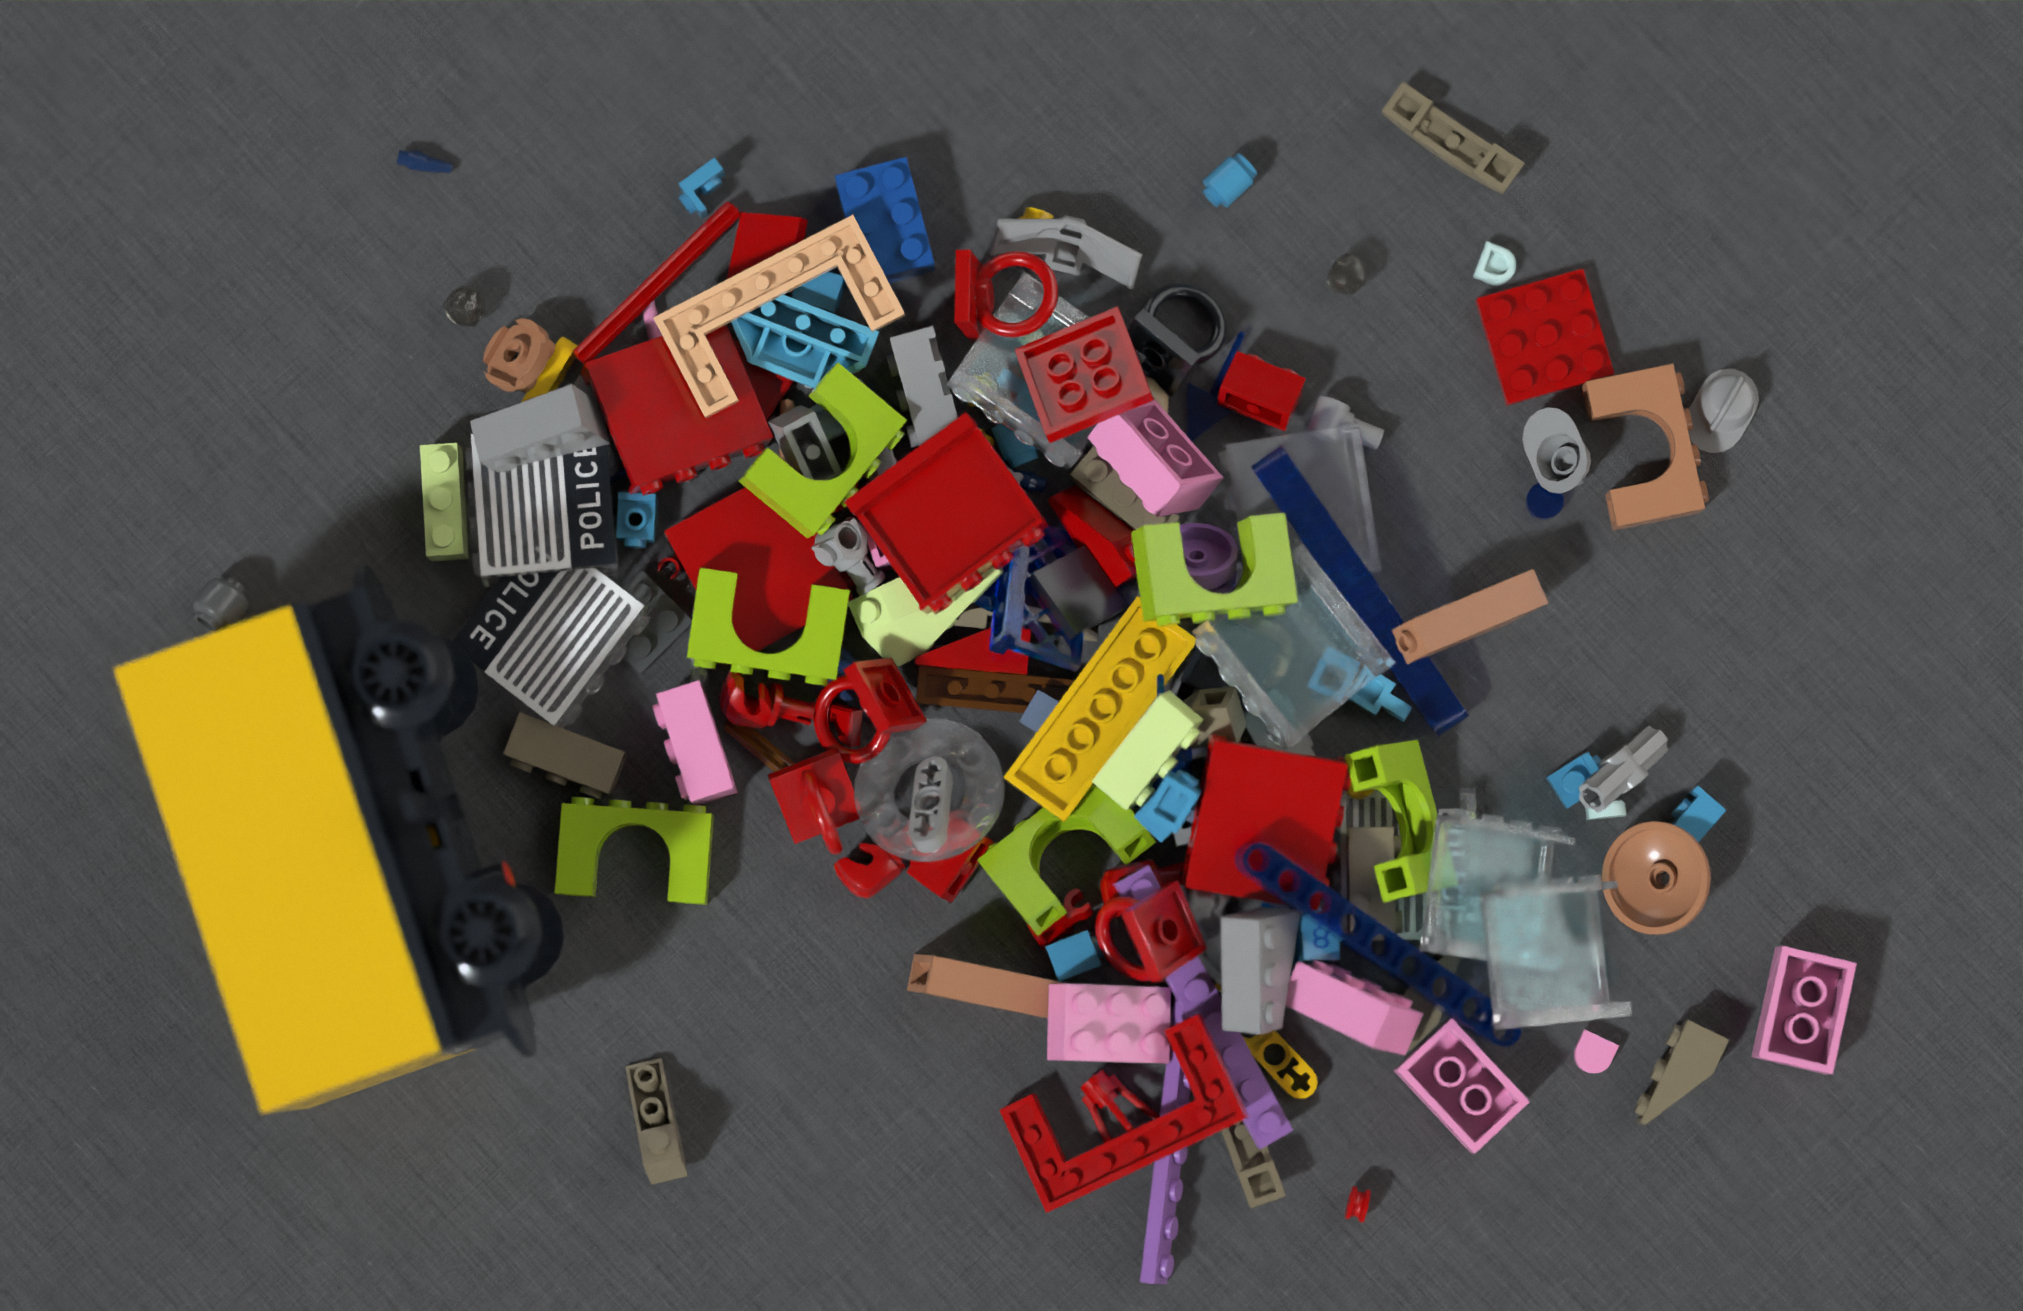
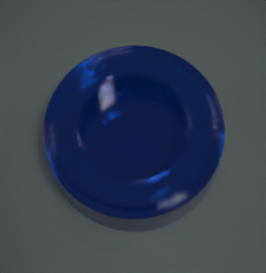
M1537 483L1526 495V508L1533 517L1540 520H1549L1561 511L1564 504L1563 493H1551L1541 487L1540 483Z

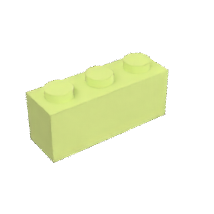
M458 443L420 445L426 557L431 561L469 559L463 449Z
M1171 691L1160 694L1092 782L1125 810L1136 805L1142 807L1154 794L1155 789L1151 786L1157 778L1161 776L1164 779L1168 772L1172 771L1177 765L1178 761L1174 757L1182 747L1186 750L1189 749L1200 736L1201 732L1197 728L1204 719Z

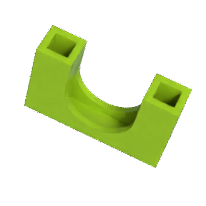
M836 363L830 368L808 397L835 418L848 435L850 456L843 472L831 480H812L799 474L772 450L767 448L739 479L742 485L807 539L816 532L821 536L826 532L835 520L831 515L839 504L843 507L846 506L844 501L859 491L854 485L863 475L868 479L882 461L877 458L885 447L892 450L905 434L900 428L907 420L840 363Z
M1285 513L1249 516L1237 523L1243 568L1239 583L1231 593L1227 594L1209 592L1200 587L1191 578L1184 561L1179 522L1143 525L1131 532L1143 621H1157V626L1163 627L1179 624V618L1192 617L1193 623H1204L1216 620L1215 615L1228 614V620L1251 617L1250 612L1263 611V615L1266 617L1285 614V608L1298 602Z
M700 568L687 658L694 659L693 666L715 669L716 662L731 664V672L753 675L754 668L769 670L768 677L790 680L791 673L806 675L805 683L827 686L828 679L836 680L850 590L811 585L806 624L799 639L783 651L761 653L747 647L738 638L732 625L731 615L738 573Z
M1418 740L1379 745L1345 755L1354 792L1369 789L1380 791L1390 802L1398 820L1401 852L1395 860L1374 865L1383 902L1425 894L1456 885Z
M1093 784L1065 823L1042 807L1029 819L1019 822L1013 832L1003 840L992 844L987 852L977 861L1038 936L1067 913L1040 876L1041 856L1054 838L1062 833L1076 829L1095 832L1107 842L1125 865H1128L1153 845L1155 841L1149 831L1134 817L1135 814L1131 809L1125 810L1098 786Z
M572 797L571 804L562 803L555 894L596 897L598 860L603 844L617 830L627 826L639 825L658 832L669 849L670 873L667 901L670 903L707 905L714 815L706 813V806L684 805L683 811H668L669 804L646 802V809L631 808V801L609 800L608 806H595L594 799Z

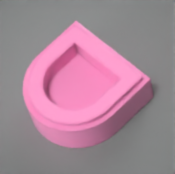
M1584 1029L1574 1049V1060L1577 1066L1584 1072L1600 1073L1610 1066L1619 1045Z

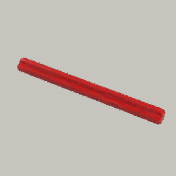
M729 201L724 203L574 349L573 353L576 358L583 364L593 360L740 217L738 209Z

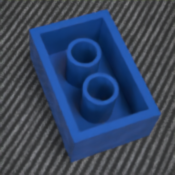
M907 157L834 175L845 218L854 215L889 283L935 271V263Z

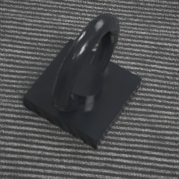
M1178 283L1163 286L1153 292L1127 330L1144 374L1147 377L1153 378L1172 397L1180 389L1195 365L1208 361L1219 352L1225 341L1227 326L1224 313L1212 296L1195 286ZM1183 298L1197 303L1206 311L1211 321L1212 333L1210 339L1203 347L1193 350L1173 331L1155 319L1157 310L1164 302Z

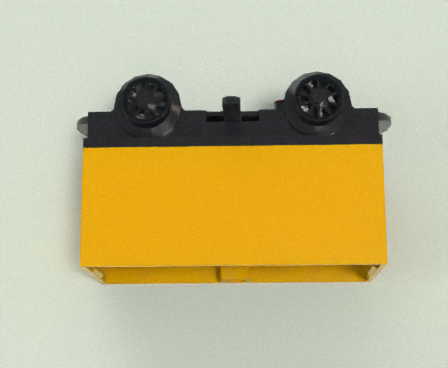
M369 565L357 568L355 571L353 590L314 604L302 601L113 668L262 1113L309 1109L492 1044L493 1041L505 1037L522 1056L526 1058L535 1056L537 1045L533 1027H536L524 992L528 985L547 975L559 959L564 942L562 917L552 900L538 889L516 883L513 873L505 861L482 869L465 819L466 812L459 794L456 793L440 746L442 737L461 727L474 711L480 691L477 668L464 649L450 639L434 635L422 625L403 620L398 621L392 601L387 598L375 572Z

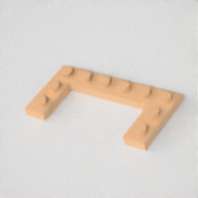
M854 215L653 317L705 418L739 402L705 335L838 267L871 332L905 316Z

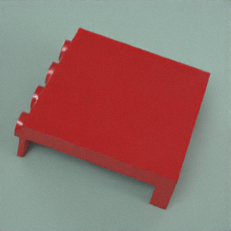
M727 324L708 333L705 337L739 402L708 418H705L663 336L584 364L580 372L586 386L591 384L632 484L628 490L630 495L640 491L643 496L653 494L664 488L662 483L676 479L677 483L689 481L698 476V470L710 467L711 471L722 469L732 463V458L743 454L745 459L758 456L766 450L765 446L773 438Z
M966 412L844 501L852 514L861 521L916 599L919 609L926 614L932 611L934 614H938L948 608L953 603L951 597L962 589L965 592L974 589L984 580L981 575L992 567L998 570L1007 565L1014 558L1012 554L1022 545L1030 547L1037 543L1045 535L1043 530L1049 526L973 418Z
M746 487L664 531L696 591L700 568L738 573L731 615L732 625L738 638L752 650L759 651L805 626L811 585L850 590L848 602L854 599L851 591L855 590L856 586L847 572H839L835 566H825L816 558L815 552L811 547L815 544V537L818 533L816 532L807 539Z
M1210 734L1199 787L1202 791L1196 802L1181 877L1184 887L1318 911L1320 900H1326L1329 890V878H1325L1327 864H1333L1336 856L1337 843L1332 841L1335 827L1340 828L1343 822L1344 806L1340 805L1342 791H1348L1351 783L1347 768L1348 764L1345 759L1337 756V760L1227 741L1225 736Z

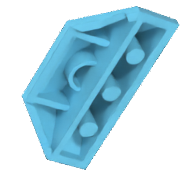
M782 295L731 322L749 364L811 388H815L836 363H840L851 374L865 368L880 333L877 330L871 332L869 327L786 295Z

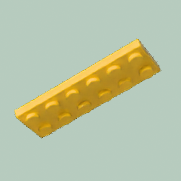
M1137 596L1005 774L1004 779L1065 823L1094 784L1092 780L1147 712L1197 644L1198 639L1177 624L1159 627L1157 626V621L1144 622L1141 599Z

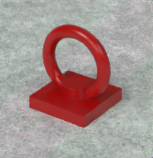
M971 249L956 250L954 322L971 343L986 342V329L1003 337L1015 338L1026 336L1040 329L1050 319L1057 305L1058 284L1054 272L1044 260L1028 252L1011 251L997 255L982 265ZM1023 266L1034 271L1040 278L1044 290L1043 300L1038 310L1026 320L1015 323L1001 321L991 313L994 309V287L991 279L999 271L1007 267Z
M892 658L854 662L845 668L844 672L846 675L830 681L820 692L815 703L813 717L815 732L822 747L826 751L837 747L842 761L850 764L864 763L879 755L886 747L891 733L918 729L928 722ZM848 689L855 690L863 710L877 729L871 742L859 749H850L841 745L832 735L828 723V712L833 699L840 692Z
M836 747L767 774L794 844L822 834L828 851L833 855L840 854L843 845L837 828L863 818L864 814L838 748Z
M1178 880L1166 883L1140 901L1126 896L1110 899L1100 908L1097 914L1095 932L1098 945L1104 957L1119 973L1133 980H1151V982L1163 980L1208 949ZM1122 912L1121 914L1144 966L1135 965L1128 961L1115 946L1111 936L1110 924L1116 913Z

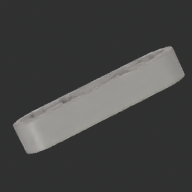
M938 756L923 760L917 766L915 772L908 833L916 849L922 853H931L940 849L947 839L953 774L946 760ZM933 778H934V783H935V785H932V783H931V781H930V780L933 779ZM932 799L940 800L934 808L929 810L922 809L928 801ZM927 823L931 825L933 830L928 831L929 827Z

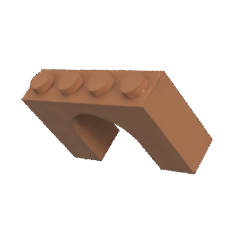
M1669 364L1586 381L1581 388L1589 423L1626 415L1644 416L1653 420L1662 428L1670 445L1669 463L1659 478L1647 483L1612 489L1605 494L1613 531L1701 513L1705 509L1704 503L1709 502V496L1705 481H1699L1696 467L1701 465L1697 445H1691L1688 431L1693 429L1689 409H1683L1680 395L1685 393L1681 373H1675L1674 365Z

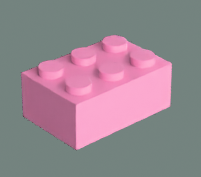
M1155 399L1098 423L1087 437L1096 447L1098 455L1112 465L1118 472L1120 480L1126 486L1132 488L1142 500L1145 509L1156 517L1200 509L1224 478Z
M698 680L656 694L659 703L652 706L659 727L661 726L662 729L667 728L670 739L665 740L664 744L670 762L673 765L678 764L682 774L675 777L681 797L684 800L690 799L693 805L699 806L738 793L703 684Z
M1785 946L1775 947L1751 1057L1821 1074H1833L1857 963Z
M1313 960L1312 964L1297 961L1289 980L1285 1006L1372 1048L1406 1055L1423 1016V1013L1411 1008L1412 1000L1396 993H1387L1381 990L1382 986L1364 978L1360 980L1351 976V971L1332 963L1329 965L1318 960Z
M1049 984L1047 1060L1169 1063L1170 1042L1164 1030L1170 1028V987Z
M1452 1018L1442 1023L1393 1069L1459 1142L1473 1154L1483 1147L1530 1102Z

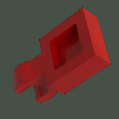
M1079 888L1071 890L1064 898L1063 907L1067 913L1037 936L1027 924L1042 951L1046 949L1045 946L1055 943L1072 932L1073 924L1080 920H1085L1093 914L1089 903L1084 904L1080 908L1074 907L1076 902L1084 898Z

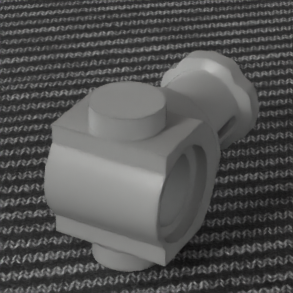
M847 517L843 522L829 527L822 536L816 535L815 544L811 548L815 552L818 561L825 566H835L839 572L846 571L856 584V592L860 596L870 592L885 579L883 571H877L866 556L868 552V537L857 519Z

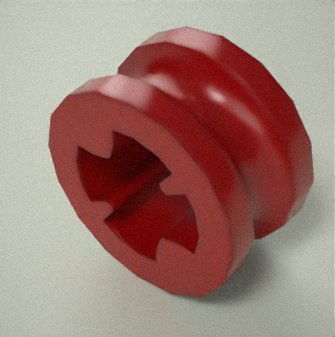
M1351 1187L1345 1210V1219L1350 1220L1354 1216L1358 1218V1222L1364 1223L1371 1190L1366 1189L1364 1192H1359L1357 1187Z

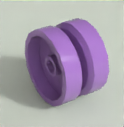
M1188 523L1179 525L1184 561L1191 578L1200 587L1209 592L1217 594L1231 593L1236 587L1238 546L1234 538L1223 529L1210 524Z

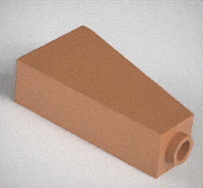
M1532 569L1411 619L1393 629L1392 632L1396 638L1398 649L1403 654L1406 663L1409 664L1508 625L1548 604V601L1535 571Z
M914 954L907 991L1048 1018L1049 984H1062V982L938 956Z

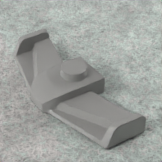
M1067 215L1059 219H998L989 252L990 255L1011 251L1046 254L1044 261L1051 269L1077 276L1080 275L1082 263L1126 285L1130 289L1134 288L1142 257L1141 253L1087 226L1085 220Z

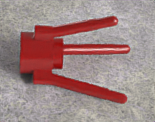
M1104 1069L1080 1087L1085 1094L1081 1100L1089 1109L1104 1143L1112 1139L1096 1104L1100 1109L1108 1106L1127 1131L1133 1129L1132 1124L1114 1101L1119 1096L1115 1090L1150 1119L1154 1120L1160 1117L1158 1113L1126 1088L1115 1074L1109 1077Z

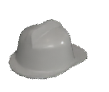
M1720 369L1712 373L1702 384L1689 408L1693 429L1688 431L1691 443L1696 444L1698 449L1709 453L1724 452L1732 448L1742 437L1756 412L1759 402L1758 389L1753 380L1744 372L1735 369Z
M1550 407L1538 410L1528 419L1524 427L1522 439L1524 449L1541 487L1551 493L1561 494L1583 484V479L1589 472L1591 465L1590 452L1569 414L1561 409Z

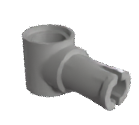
M1319 396L1306 430L1309 434L1332 443H1337L1338 439L1342 441L1349 439L1377 450L1384 434L1383 429L1354 418L1355 414L1349 412L1350 407L1345 403L1330 397Z

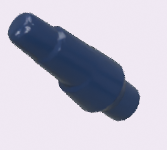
M399 150L397 164L406 166L410 170L433 173H451L453 170L452 163L428 157L427 154L417 150Z
M1012 469L1013 472H1020L1024 476L1020 481L1023 490L1045 493L1048 479L1039 477L1035 472Z

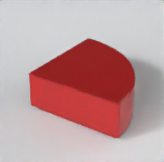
M832 702L828 712L829 722L834 723L840 735L838 739L848 747L860 746L863 710L842 703Z

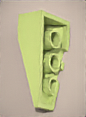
M992 567L981 575L984 580L978 586L968 592H965L963 589L951 597L953 603L938 614H934L933 611L929 614L922 612L918 607V602L900 577L848 602V605L862 637L883 658H892L898 668L916 659L917 656L927 653L935 645L934 642L940 635L957 622L958 616L1003 573L1002 568L996 570Z

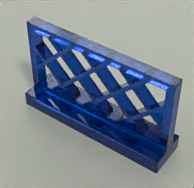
M1048 526L1043 530L1045 534L1043 539L1049 547L1039 552L1035 544L1030 547L1022 545L1012 553L1014 558L1002 567L1003 573L996 579L989 651L1003 655L1009 649L1076 672L1081 667L1084 633L1070 640L1028 580L1031 576L1028 572V565L1035 562L1038 568L1041 569L1049 565L1044 556L1053 552L1057 559H1060L1067 555L1062 548L1063 546L1069 545L1077 548L1067 531ZM1029 594L1033 595L1043 609L1035 615L1032 614L1025 604V597ZM1046 615L1058 630L1057 633L1050 637L1037 621ZM1029 626L1040 642L1034 645L1022 641V628ZM1062 637L1071 649L1070 656L1061 654L1053 641Z

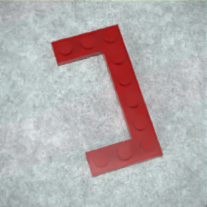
M1201 1014L1192 1016L1164 1030L1196 1100L1069 1161L1064 1156L1036 1093L999 1110L1046 1213L1249 1118Z

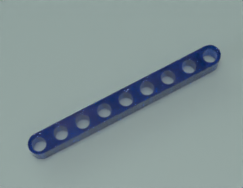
M1280 445L1250 466L1281 512L1285 513L1288 522L1437 736L1440 737L1469 717L1428 656L1409 664L1406 663L1403 654L1397 647L1396 638L1392 632L1393 629L1405 622L1283 446Z
M1246 843L1237 850L1235 865L1241 874L1477 1037L1491 1045L1509 1047L1519 1040L1521 1024L1512 1013L1275 849L1264 843ZM1255 849L1263 857L1262 865L1257 870H1253L1248 864V856ZM1284 871H1289L1293 876V885L1285 892L1280 888L1279 878ZM1319 892L1324 898V906L1319 912L1315 913L1310 907V899L1314 893ZM1350 913L1354 918L1355 926L1350 933L1345 934L1340 926L1341 919L1345 914ZM1380 934L1385 940V948L1381 954L1376 955L1372 951L1371 942L1376 935ZM1412 956L1416 967L1411 975L1406 976L1402 970V963L1406 957ZM1438 977H1442L1446 983V989L1441 996L1437 997L1432 990V985ZM1472 998L1476 1003V1011L1472 1017L1467 1018L1463 1012V1005L1467 999ZM1503 1019L1506 1024V1032L1502 1038L1497 1039L1494 1035L1493 1027L1498 1020Z

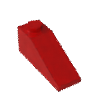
M1076 485L1048 499V502L1077 548L1084 545L1087 547L1115 589L1131 582L1137 577L1131 532L1134 530Z
M1002 621L1001 627L993 626L917 656L915 666L916 668L928 666L1027 676L1031 629H1024V623Z

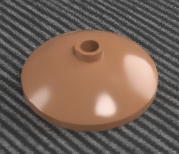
M1645 822L1623 832L1609 848L1602 868L1603 892L1611 911L1626 926L1645 934H1668L1687 926L1702 910L1710 890V867L1701 845L1686 830L1666 822ZM1665 871L1670 876L1667 885H1664L1661 880V876Z

